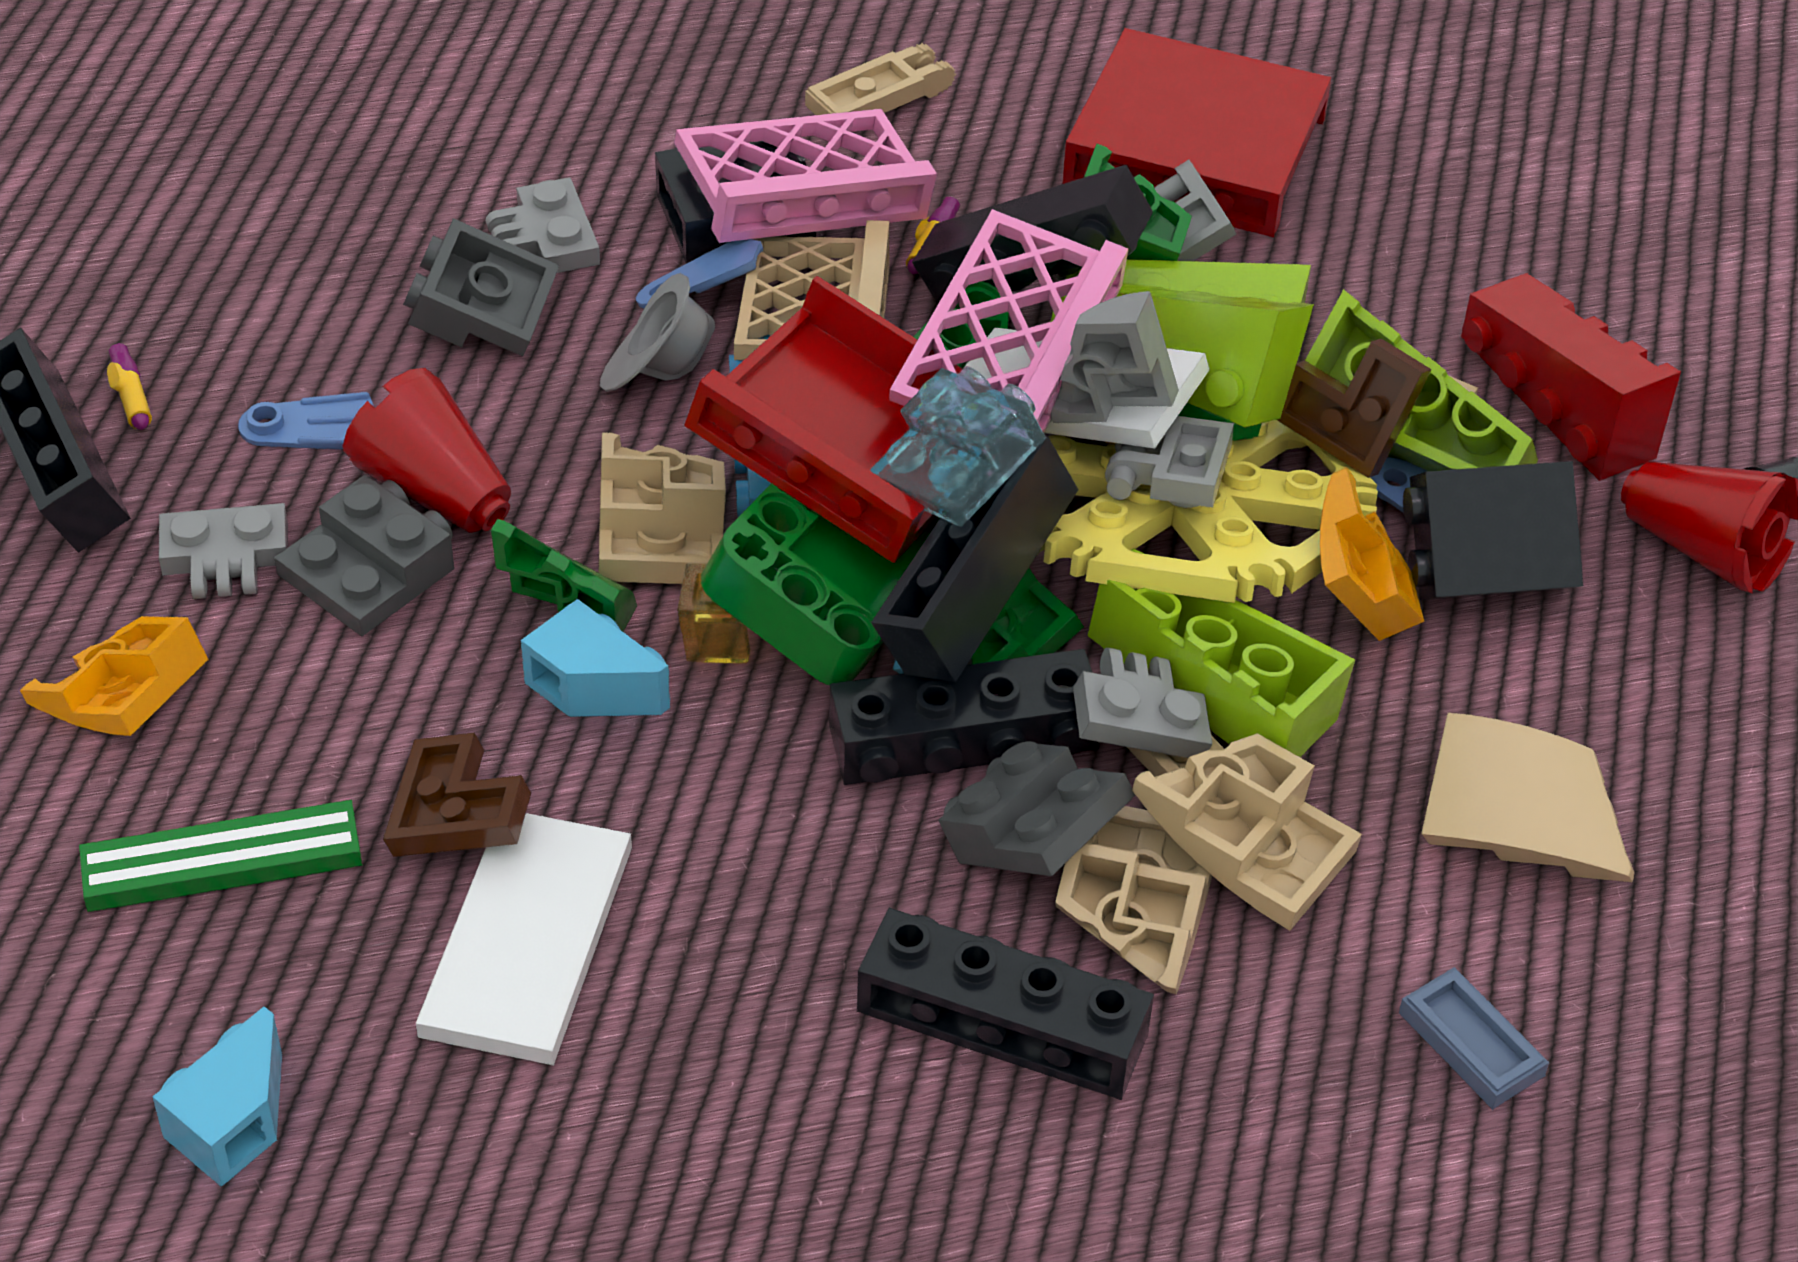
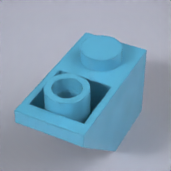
M578 599L521 640L525 684L569 717L662 715L670 708L669 669L663 657L653 648L641 646L622 632L612 618L605 614L596 613Z
M262 1007L244 1023H239L229 1028L221 1036L217 1045L188 1068H182L173 1073L166 1080L161 1090L152 1096L163 1138L221 1187L277 1141L282 1052L274 1014L266 1007Z

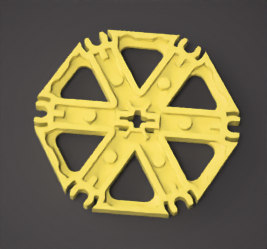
M1273 420L1262 423L1258 437L1232 441L1213 508L1205 506L1182 508L1171 504L1169 501L1150 499L1151 485L1140 484L1136 490L1131 491L1128 498L1117 500L1108 494V483L1105 478L1109 460L1116 453V443L1105 442L1107 446L1075 442L1065 436L1052 435L1048 437L1079 489L1075 495L1095 499L1073 513L1063 514L1039 553L1045 550L1043 562L1047 564L1054 563L1060 558H1071L1070 575L1080 577L1086 574L1085 581L1107 584V580L1125 583L1135 589L1148 588L1170 594L1235 603L1236 596L1245 602L1252 601L1254 585H1260L1269 589L1274 597L1282 596L1284 584L1292 594L1322 572L1320 524L1323 503L1331 475L1320 476L1309 470L1285 472L1260 467L1287 449L1308 446L1319 456L1322 463L1332 474L1346 467L1356 479V491L1364 516L1377 511V484L1371 477L1367 478L1284 424ZM1253 521L1317 529L1319 531L1299 545L1285 547L1270 542ZM1172 525L1200 561L1142 554L1131 550L1138 548Z

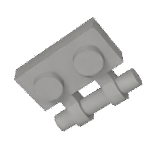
M1177 416L1156 448L1116 443V453L1110 458L1105 472L1108 494L1114 499L1123 500L1128 498L1131 491L1136 490L1140 484L1151 485L1150 499L1169 501L1171 504L1182 508L1197 506L1213 508L1232 446L1234 423Z

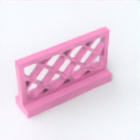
M882 109L676 129L674 141L714 212L711 229L719 243L866 226L867 220L889 221V223L927 219L937 173L929 160L915 161ZM873 130L878 140L875 142L852 132ZM815 136L829 143L826 147H823L801 137ZM764 141L778 148L773 153L752 145L750 142ZM841 146L865 157L862 161H858L838 153L837 150ZM713 147L726 153L722 158L701 151L699 148ZM791 152L814 161V163L808 167L785 157ZM737 158H741L762 168L757 173L734 164V161ZM875 161H879V162H881V163L886 164V165L873 166V164L875 163ZM825 166L834 169L833 171L821 172ZM773 172L784 175L778 177H770L773 174ZM721 178H725V179H727V180L732 181V182L718 183V181H719Z
M992 209L891 386L889 400L989 441L993 439L997 432L1043 435L1051 420L1050 414L1059 394L1062 383L1060 378L1064 364L1071 351L1070 342L1075 324L1080 314L1099 303L1117 296L1123 284L1128 248L1105 240L1101 250L1098 251ZM996 234H1000L1020 242L1025 253L997 261L990 245ZM982 259H983L984 262H985V264L980 265V263H981V261H982ZM1064 259L1082 267L1078 276L1053 283L1045 264ZM1033 268L1041 286L1013 294L1004 275ZM993 279L1001 297L972 305L965 291L967 286ZM1066 296L1064 302H1062L1060 297ZM1049 301L1056 316L1052 322L1028 328L1020 308ZM959 304L960 309L954 310L956 305ZM1008 312L1016 332L987 339L979 320ZM967 323L976 343L946 351L939 336L942 330ZM1042 341L1038 348L1036 342ZM1024 346L1031 361L1030 365L1026 368L1003 374L995 354ZM933 348L935 354L928 356ZM983 357L992 377L962 385L953 365ZM942 369L951 389L929 394L911 387L917 375ZM1018 386L1013 394L1010 388ZM999 392L1006 409L998 422L974 412L969 400Z

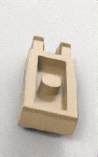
M916 44L915 47L911 46L897 53L892 51L808 87V90L805 91V106L815 115L882 109L886 113L924 95L932 98L937 96L939 92L943 93L944 90H948V87L955 80V69L946 61L941 60L935 63V52L927 44Z

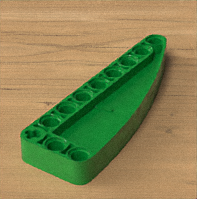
M982 281L970 284L965 289L972 305L1001 297L996 287ZM959 304L956 305L954 310L960 309ZM1008 312L979 320L986 337L990 335L994 328L1008 329ZM927 323L913 336L914 338L919 339ZM967 323L944 329L939 335L946 351L976 343ZM969 361L956 365L963 369ZM771 483L727 528L701 574V585L712 601L816 680L829 686L831 683L853 681L883 644V640L871 624L872 620L935 527L942 513L895 563H892Z

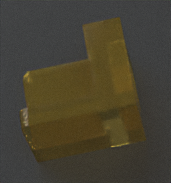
M686 563L677 608L686 660L702 663H747L751 651L747 626L712 601L704 592L701 585V574L707 564Z

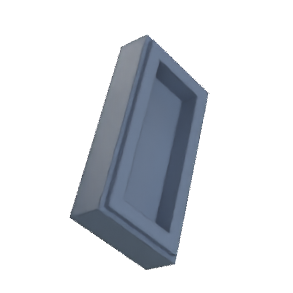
M1455 967L1402 998L1399 1014L1492 1110L1545 1077L1549 1062Z

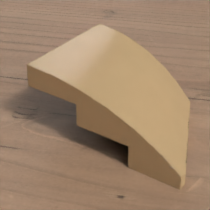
M602 432L599 573L615 582L701 585V574L723 537L726 495L724 462L699 455H686L676 449L660 445L655 446L652 450L641 452L622 447L620 435Z
M1447 714L1422 829V835L1429 844L1493 850L1502 861L1565 866L1572 877L1633 882L1634 870L1627 856L1617 826L1618 821L1614 808L1608 798L1603 774L1593 749L1572 740L1516 723L1474 715Z
M1258 733L1231 742L1223 750H1207L1190 756L1185 767L1156 777L1150 771L1140 773L1133 785L1132 791L1147 811L1201 867L1234 894L1289 931L1356 853L1362 835L1304 802L1315 765Z
M1124 806L1065 863L1055 904L1063 913L1162 989L1177 995L1193 948L1212 875L1182 849L1147 810Z

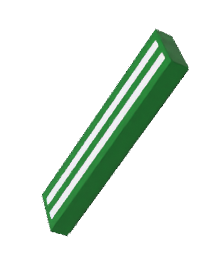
M352 800L79 845L83 897L87 912L362 866Z

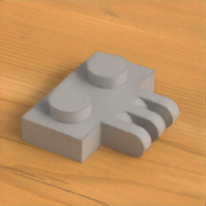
M571 177L546 180L538 184L517 187L518 206L492 211L486 217L485 221L492 236L558 264L557 273L600 265L599 245Z
M285 503L159 514V562L162 576L191 573L193 599L207 598V580L216 579L219 597L232 596V578L241 577V587L244 595L257 594V567L276 566L274 557L288 548V520Z
M1105 648L1100 660L1101 674L1083 671L1073 687L1079 737L1081 739L1185 758L1207 751L1212 746L1204 694L1174 688L1171 665L1168 659L1154 657L1150 662L1149 668H1147L1146 656L1144 654L1130 652L1125 660V664H1123L1121 650Z

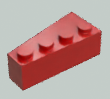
M1528 273L1470 293L1461 334L1469 349L1477 353L1499 376L1501 382L1510 388L1532 410L1537 420L1546 425L1568 448L1573 458L1581 462L1598 481L1657 459L1681 371L1668 363L1659 366L1647 360V349L1633 340L1622 344L1608 335V325L1595 316L1587 319L1575 314L1573 302Z

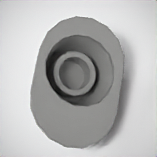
M681 273L672 275L652 295L637 324L605 366L600 378V387L606 392L617 390L632 380L638 373L664 381L678 379L692 371L700 361L715 330V321L689 297L690 283L687 276Z

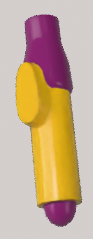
M944 198L941 205L933 211L931 216L927 217V219H922L915 232L917 242L906 259V266L911 274H919L912 261L934 225L955 218L960 208V203L956 198Z
M121 343L112 345L109 349L111 363L107 368L109 385L112 389L119 392L129 425L138 430H144L151 423L152 415L140 381V372L135 361L130 356L126 345Z

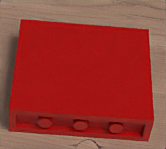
M1125 28L1066 140L1062 184L1084 178L1096 143L1112 151L1108 163L1113 167L1127 165L1133 177L1140 174L1153 184L1154 187L1177 174L1174 168L1189 159L1234 228L1274 238L1280 224L1283 198L1315 124L1323 125L1325 121L1332 77ZM1189 192L1180 197L1179 199L1175 200L1174 202H1177L1178 200L1182 199L1183 197L1188 195Z
M819 276L812 280L802 308L727 376H724L715 369H712L700 380L684 424L686 428L892 563H895L943 512L965 441L982 439L988 445L991 442L890 401V388L918 340ZM933 349L930 351L928 356L935 354ZM953 365L962 385L980 381L958 365ZM942 369L917 375L911 387L929 394L951 389ZM999 392L969 400L974 412L998 422L1006 409Z

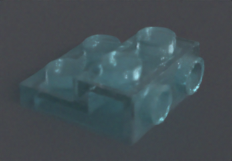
M964 367L959 374L941 368L931 379L922 385L918 393L900 410L910 429L890 446L886 454L870 471L924 505V511L962 527L1046 437L1033 415L1036 410L1033 401L1018 386L1007 384L1001 391H998L991 387L982 374L971 367Z

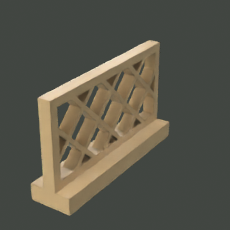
M867 220L865 238L774 236L753 239L761 241L763 252L759 253L757 257L756 269L746 273L734 339V360H745L767 340L759 338L768 334L771 336L802 308L805 300L799 301L795 297L802 294L807 295L811 282L816 276H819L828 283L834 281L840 283L841 285L836 286V288L885 319L889 281V221ZM772 257H785V258H782V259H780V260H776V259H774V258H772ZM829 258H843V259H840V260H838V261H833V260H831V259H829ZM807 267L813 270L806 274L799 272ZM776 280L783 282L774 287L768 284ZM771 307L778 309V311L771 314L763 312Z

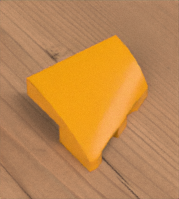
M1346 467L1333 473L1327 486L1320 524V555L1324 583L1376 639L1381 641L1424 622L1412 572L1399 550L1391 542L1376 512L1366 516L1362 514L1356 491V479Z
M141 616L117 630L109 639L90 646L73 656L79 671L56 684L40 683L37 679H34L20 689V692L26 703L75 726L113 735L131 736L208 660V657L188 617Z

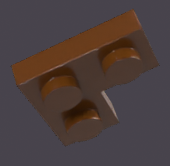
M1383 339L1371 341L1349 387L1309 362H1299L1295 366L1281 418L1277 419V421L1367 478L1379 474L1432 369Z
M475 732L414 739L383 840L393 857L518 844L531 791L522 775L476 780L484 749Z

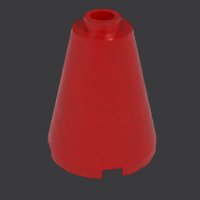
M426 368L410 369L392 378L382 386L390 394L376 408L367 400L358 410L346 431L342 445L344 453L350 458L349 460L356 468L382 483L386 480L394 481L402 488L408 498L429 510L438 512L444 519L469 533L481 529L489 531L497 519L504 520L510 510V504L508 503L511 496L510 486L441 379Z
M1646 462L1639 470L1631 471L1623 484L1621 501L1625 504L1626 515L1629 519L1741 591L1753 593V589L1761 592L1766 590L1778 577L1792 552L1795 541L1785 538L1790 518L1798 521V479L1785 473Z

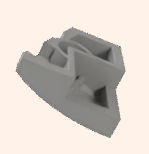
M1145 291L1118 296L1099 303L1080 314L1070 342L1071 351L1064 364L1060 378L1062 383L1059 394L1050 414L1053 423L1106 422L1113 406L1172 407L1179 389L1151 292Z

